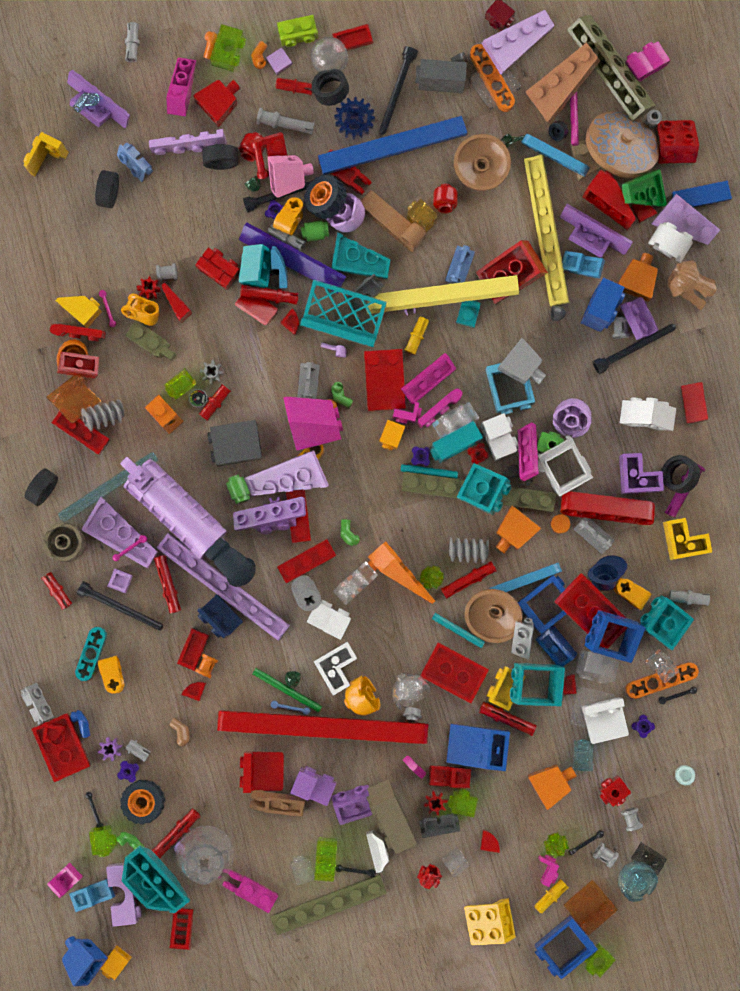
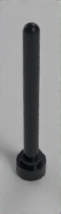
M405 46L403 49L402 59L404 61L379 129L380 134L387 132L409 66L417 58L418 50L412 47Z
M314 180L305 182L303 188L281 197H276L273 193L258 198L245 197L243 202L247 213L255 211L254 209L258 208V205L305 191Z
M670 324L606 359L604 357L597 358L592 361L596 372L599 375L604 373L610 364L675 331L676 326L675 324Z
M85 581L81 583L76 595L83 598L91 597L160 631L163 629L162 623L93 590V587L90 586L91 584Z

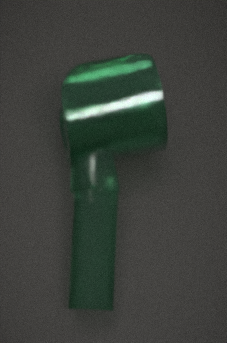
M506 134L500 140L505 141V146L508 148L512 143L523 140L525 135L512 137L510 134Z

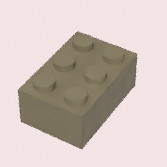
M389 779L367 788L369 796L366 798L370 805V810L377 820L378 827L385 837L388 848H393L395 854H398L416 846L417 842Z

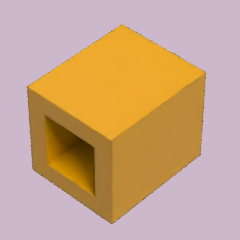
M387 420L379 441L382 444V448L390 451L393 448L398 449L405 426Z
M116 945L101 967L102 974L108 979L112 978L115 980L132 956Z

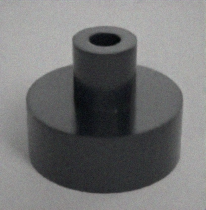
M563 121L552 123L548 128L550 137L554 141H561L566 138L568 126Z

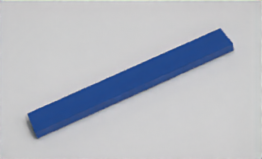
M462 116L321 154L318 155V160L323 175L463 137L467 135V130Z

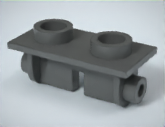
M373 274L364 279L362 284L352 291L374 298L383 291L384 285ZM355 297L350 300L354 310L364 306L360 298Z
M451 813L440 816V818H423V820L419 821L422 838L460 832L458 814Z

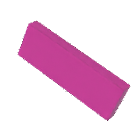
M444 353L401 388L410 403L415 404V402L455 371L456 367L449 356Z
M532 422L517 430L520 479L523 481L539 474L536 425Z

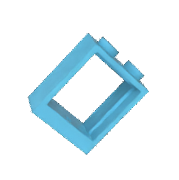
M501 363L486 367L485 370L496 413L501 412L506 415L513 413L512 409L520 408V410L532 408L531 405L535 403L530 379L523 384L527 400L501 406L493 375L502 373L498 370Z

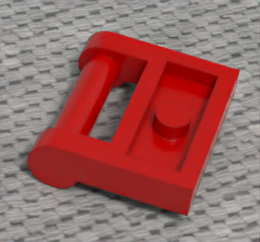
M280 132L250 141L251 148L254 149L258 168L257 178L265 179L269 177V168L265 169L261 146L265 145L267 158L269 156H287L284 135Z

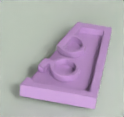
M677 194L673 196L651 223L658 227L660 223L669 222L677 227L676 231L686 232L693 236V240L707 245L720 231L717 226Z

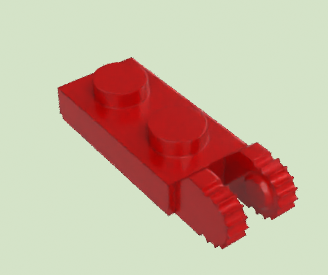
M356 167L330 173L360 195H363L365 191L354 181L358 178L365 185L370 186L372 183Z
M56 323L51 324L49 328L50 333L64 337L66 334H69L70 338L80 339L81 336H88V340L99 342V338L105 339L106 332L103 330Z

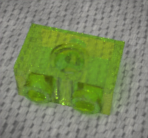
M221 24L210 57L212 66L231 72L234 71L235 66L238 67L241 58L239 52L240 49H244L246 43L243 30ZM227 46L234 47L232 51L224 50Z

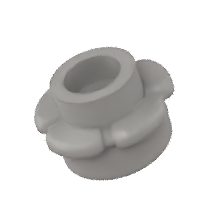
M407 707L405 713H403L406 721L417 722L418 719L422 718L420 715L421 710L418 708Z

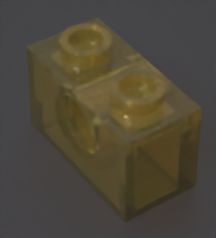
M422 199L418 202L413 201L408 206L407 220L411 224L413 222L417 223L426 233L436 224L437 214Z

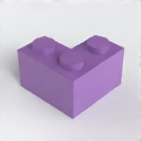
M642 453L622 454L619 456L621 494L664 491L663 471L643 472Z
M306 766L305 769L301 767L290 793L307 801L311 799L327 806L337 782L333 781L334 777L323 774L321 776L316 774V770Z

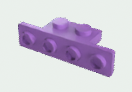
M74 70L69 72L67 83L79 92L70 100V106L98 128L109 118H112L124 128L128 126L130 115L125 109L119 107L111 98L105 96L97 87L91 85Z
M569 204L565 206L560 215L561 219L575 226L569 240L602 258L608 246L625 255L632 244L631 240Z
M298 497L234 512V530L240 531L254 528L261 534H270L275 530H288L290 527L296 526V518L306 515L305 498Z

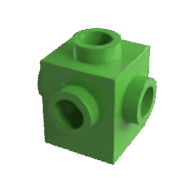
M550 431L549 434L541 432L537 441V451L542 454L551 449L548 444H552L555 447L562 443L564 439L560 438L561 435Z

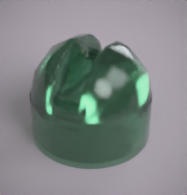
M254 176L244 185L248 190L256 192L260 189L261 183L257 176Z
M289 671L285 674V682L289 687L291 685H294V687L299 685L301 680L299 672Z

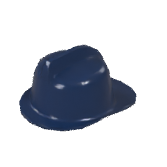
M605 556L588 571V577L600 592L610 591L615 588L618 580L626 572L627 563L619 556Z

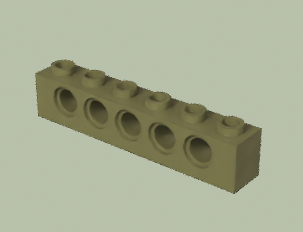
M591 15L579 17L567 31L579 47L587 42L599 58L600 62L595 67V70L631 120L634 121L643 117L656 105Z

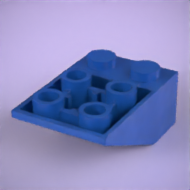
M450 724L446 763L506 771L510 732L501 729Z

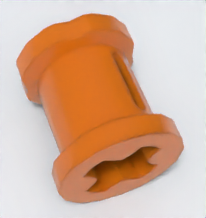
M203 654L201 664L195 672L211 678L214 665L219 660Z

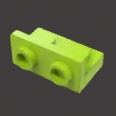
M314 15L277 22L282 47H293L297 43H311L318 39Z

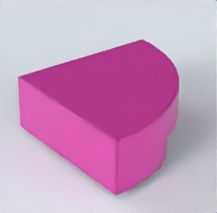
M406 756L403 759L406 765L421 779L426 775V772L410 756Z

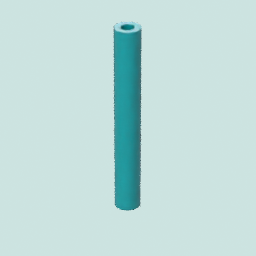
M401 464L400 472L454 479L458 477V471Z
M435 613L432 620L476 646L483 647L485 641L439 614Z

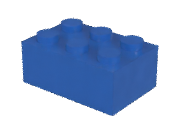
M603 277L596 287L580 323L599 332H602L604 328L607 329L614 321L618 312L616 309L621 305L625 297V293H622L625 287Z

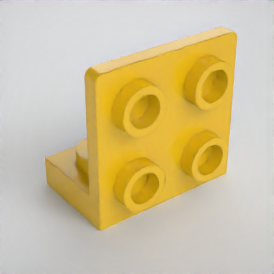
M41 132L39 136L35 137L31 152H28L24 158V167L35 177L48 152L58 159L59 157L66 159L69 152L61 141Z
M509 898L500 899L493 904L467 905L464 907L471 945L506 944L516 937Z

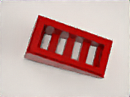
M163 283L161 285L177 319L183 323L192 314V311L166 283Z
M181 908L176 913H173L169 948L191 949L194 909ZM178 914L189 915L188 919L178 918ZM177 923H188L187 927L177 926ZM177 931H187L186 935H176ZM176 939H184L186 942L176 943Z

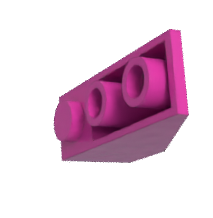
M177 58L166 97L167 114L186 116L190 103L196 60Z

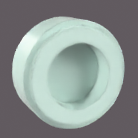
M687 765L679 766L675 771V778L682 785H690L695 780V771Z

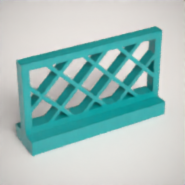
M313 280L300 325L374 347L387 302ZM316 285L324 287L327 295L318 299L315 294ZM340 292L346 300L336 304L332 294ZM329 296L334 306L325 311L320 301ZM355 297L360 298L364 306L354 310L350 302ZM347 302L352 312L343 316L338 307ZM316 303L322 311L317 316L309 314L310 306ZM373 303L382 305L380 312L373 316L368 306ZM366 308L370 318L361 322L356 312ZM336 309L340 319L332 321L326 313ZM354 314L359 323L353 327L348 326L345 318ZM372 320L376 326L374 333L366 331L363 324Z

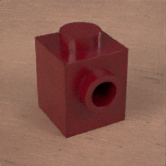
M495 0L486 11L485 19L489 21L493 29L503 31L505 28L511 27L515 22V11L502 0Z

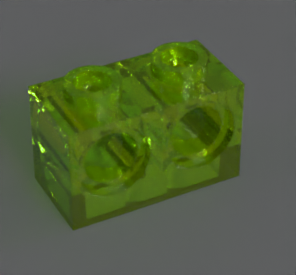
M318 837L314 880L334 882L338 838Z

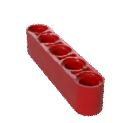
M569 491L561 497L560 512L566 516L652 525L654 524L655 503Z

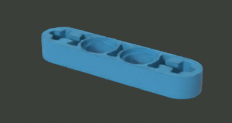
M526 134L521 142L530 149L585 177L590 169L586 164L529 134Z
M558 562L488 589L508 592L562 572Z

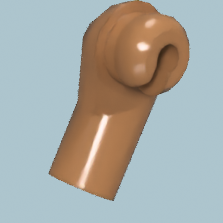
M173 718L169 726L177 731V744L183 747L189 743V729L179 720Z

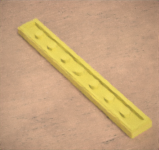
M538 155L524 159L542 264L548 272L545 274L549 304L552 307L553 305L558 306L570 302L544 156Z
M515 275L379 293L374 298L386 301L387 304L384 312L518 295L519 287L518 278ZM373 303L368 307L373 314L379 313L382 305Z

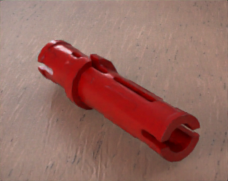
M241 285L240 296L271 300L279 304L280 302L297 305L298 302L297 292L282 291L280 288L276 290Z
M166 555L154 558L164 592L162 595L166 599L169 613L182 611L177 597L178 591L175 590Z
M489 561L477 569H472V572L444 586L441 590L446 599L470 585L482 582V579L497 572L492 561Z
M483 701L479 709V713L493 718L495 722L498 723L500 721L530 736H533L536 730V724L504 711V708H497Z
M192 808L182 820L176 822L177 825L152 849L159 859L184 833L187 834L190 831L189 828L201 817L200 814Z

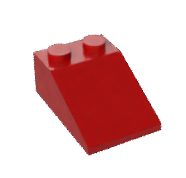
M600 170L585 190L582 198L628 231L636 218L629 204H625L623 193L614 176L608 171Z
M520 240L476 271L480 280L517 275L519 291L548 273L527 240ZM509 296L495 297L491 299L493 300L494 304H497Z
M402 349L364 351L368 411L406 409L405 394L401 390L405 386Z

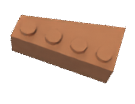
M586 42L526 91V94L549 124L553 123L556 116L578 91V88L592 73L600 60Z

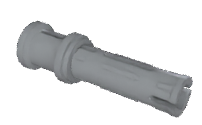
M259 108L256 121L257 125L261 123L272 126L274 129L282 127L310 135L313 134L315 124L281 116L277 111L274 113L264 111L263 108Z

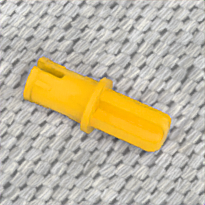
M424 317L418 318L413 332H410L411 337L404 349L406 352L416 355L421 340H424L423 335L429 323L428 319Z
M559 879L549 891L546 890L547 893L535 904V909L542 914L554 901L557 903V899L569 887Z

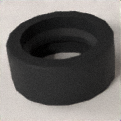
M328 68L320 71L314 77L312 90L319 103L332 106L342 102L347 97L349 84L341 70ZM331 81L341 82L339 87L330 93L320 92L326 83Z
M215 144L202 149L203 166L206 168L225 170L234 168L239 164L238 148L233 145Z
M106 170L100 172L95 192L97 206L105 208L114 207L119 189V175L117 172Z
M673 456L666 461L662 468L663 484L676 493H687L698 484L700 469L698 464L687 456ZM681 464L688 465V477L681 484H674L672 476L675 469Z
M46 468L42 469L27 487L24 495L25 499L36 506H40L54 490L58 482V476Z

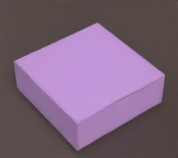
M282 47L266 57L267 62L277 75L292 65L291 60Z
M114 569L107 587L127 593L133 575Z

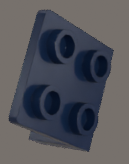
M217 594L204 607L197 609L200 613L197 615L204 624L209 623L213 627L211 631L218 638H227L243 623L240 617Z

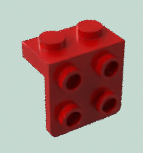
M693 120L660 121L657 124L660 142L658 164L696 163L700 145L695 122Z
M245 751L244 756H240V768H243V776H240V788H243V793H251L253 790H283V752Z

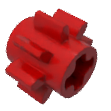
M150 276L145 280L141 278V285L137 286V290L141 291L139 296L145 297L148 300L152 298L157 299L156 292H161V287H156L158 280L153 281Z
M432 790L430 797L425 795L428 802L424 803V807L429 806V814L432 811H436L438 816L441 809L446 811L443 803L448 801L441 798L443 792L437 795ZM438 798L440 805L432 807L431 800H437Z
M431 864L427 868L423 865L417 876L420 885L429 890L432 886L437 888L443 877L440 874L439 868Z

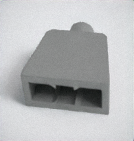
M523 338L519 340L498 367L499 371L523 384L530 377L540 384L546 374L538 369L543 360Z

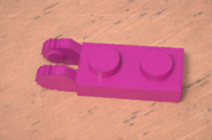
M458 388L453 389V391L418 419L417 424L422 429L424 426L427 428L436 421L434 419L435 416L439 413L443 415L450 409L449 404H456L460 401L463 395L462 391Z
M230 870L228 875L240 881L241 884L237 887L229 881H224L222 885L228 890L235 892L237 896L269 913L278 898V894L249 877Z

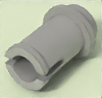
M651 110L647 114L645 124H649L648 127L650 129L655 128L662 120L660 111Z
M132 739L125 748L128 754L132 753L143 760V762L151 753V751L138 744L137 740L134 741Z

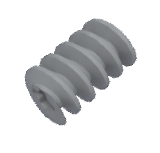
M117 399L116 403L114 401H110L108 405L102 403L101 407L95 405L94 409L91 406L87 407L86 411L82 408L81 415L85 426L90 431H93V425L100 429V423H103L105 427H108V421L111 422L112 426L115 425V419L122 423L124 409L121 401Z
M450 537L449 556L452 562H454L456 557H458L459 562H462L463 558L466 557V561L469 563L471 557H473L475 563L481 558L482 563L485 564L488 558L489 540L484 545L482 539H479L478 544H476L475 539H472L469 544L467 538H464L461 544L459 538H456L455 543H453Z
M299 576L292 582V593L301 609L312 611L319 607L321 595L316 584L309 576Z

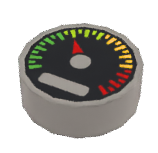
M195 389L189 394V402L195 408H202L207 404L208 396L204 390Z

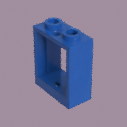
M551 575L518 601L523 614L527 618L532 619L534 628L539 634L544 633L564 617L566 613L562 610L546 624H543L526 602L550 583H553L558 591L562 593L565 590L563 587L565 583L559 576Z
M598 610L593 618L590 632L585 638L584 646L594 653L632 663L646 627L637 621ZM609 622L628 627L618 652L599 647Z
M571 915L534 944L537 949L535 951L536 955L541 961L546 960L549 964L548 970L554 977L558 975L561 980L598 950ZM569 926L584 944L585 948L559 968L543 947Z

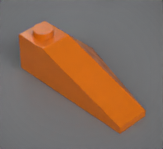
M386 541L368 556L370 560L368 564L374 571L378 569L382 574L431 604L435 602Z

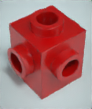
M618 775L612 779L609 777L600 784L602 787L599 788L602 793L599 795L606 805L609 803L612 807L622 805L626 801V797L632 793Z

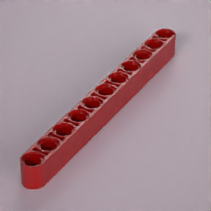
M218 711V731L428 744L429 724Z

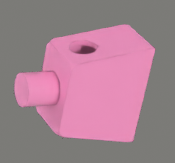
M296 155L268 157L270 187L276 197H281L305 186L304 176L313 175L314 173L312 164L303 165L301 159Z

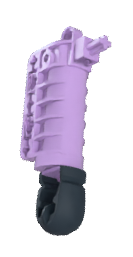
M128 457L120 463L130 473L124 488L153 513L200 560L207 556L210 560L214 561L221 573L227 577L228 583L234 587L245 586L253 579L256 571L254 561L230 547V544L223 538L227 531L157 463L149 459L141 467L140 465L137 466Z

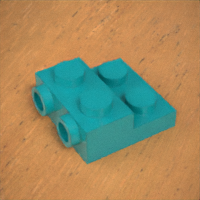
M473 463L457 498L494 516L495 512H500L503 506V502H501L503 496L508 495L511 490V481L507 477Z
M660 595V597H656L652 601L651 610L642 615L640 622L641 625L646 627V633L673 651L695 619L670 599Z

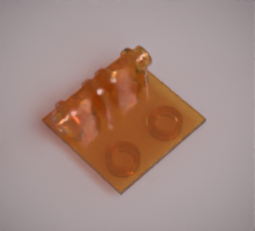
M81 375L72 376L46 397L72 424L82 417V408L86 411L87 407L91 406L93 408L101 402L83 383L84 378Z
M593 879L563 904L588 935L618 911Z

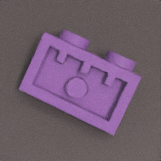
M643 297L620 305L636 340L643 339L659 330Z
M369 785L357 786L352 790L338 792L332 796L333 807L340 825L373 815L366 798L369 796L367 790Z

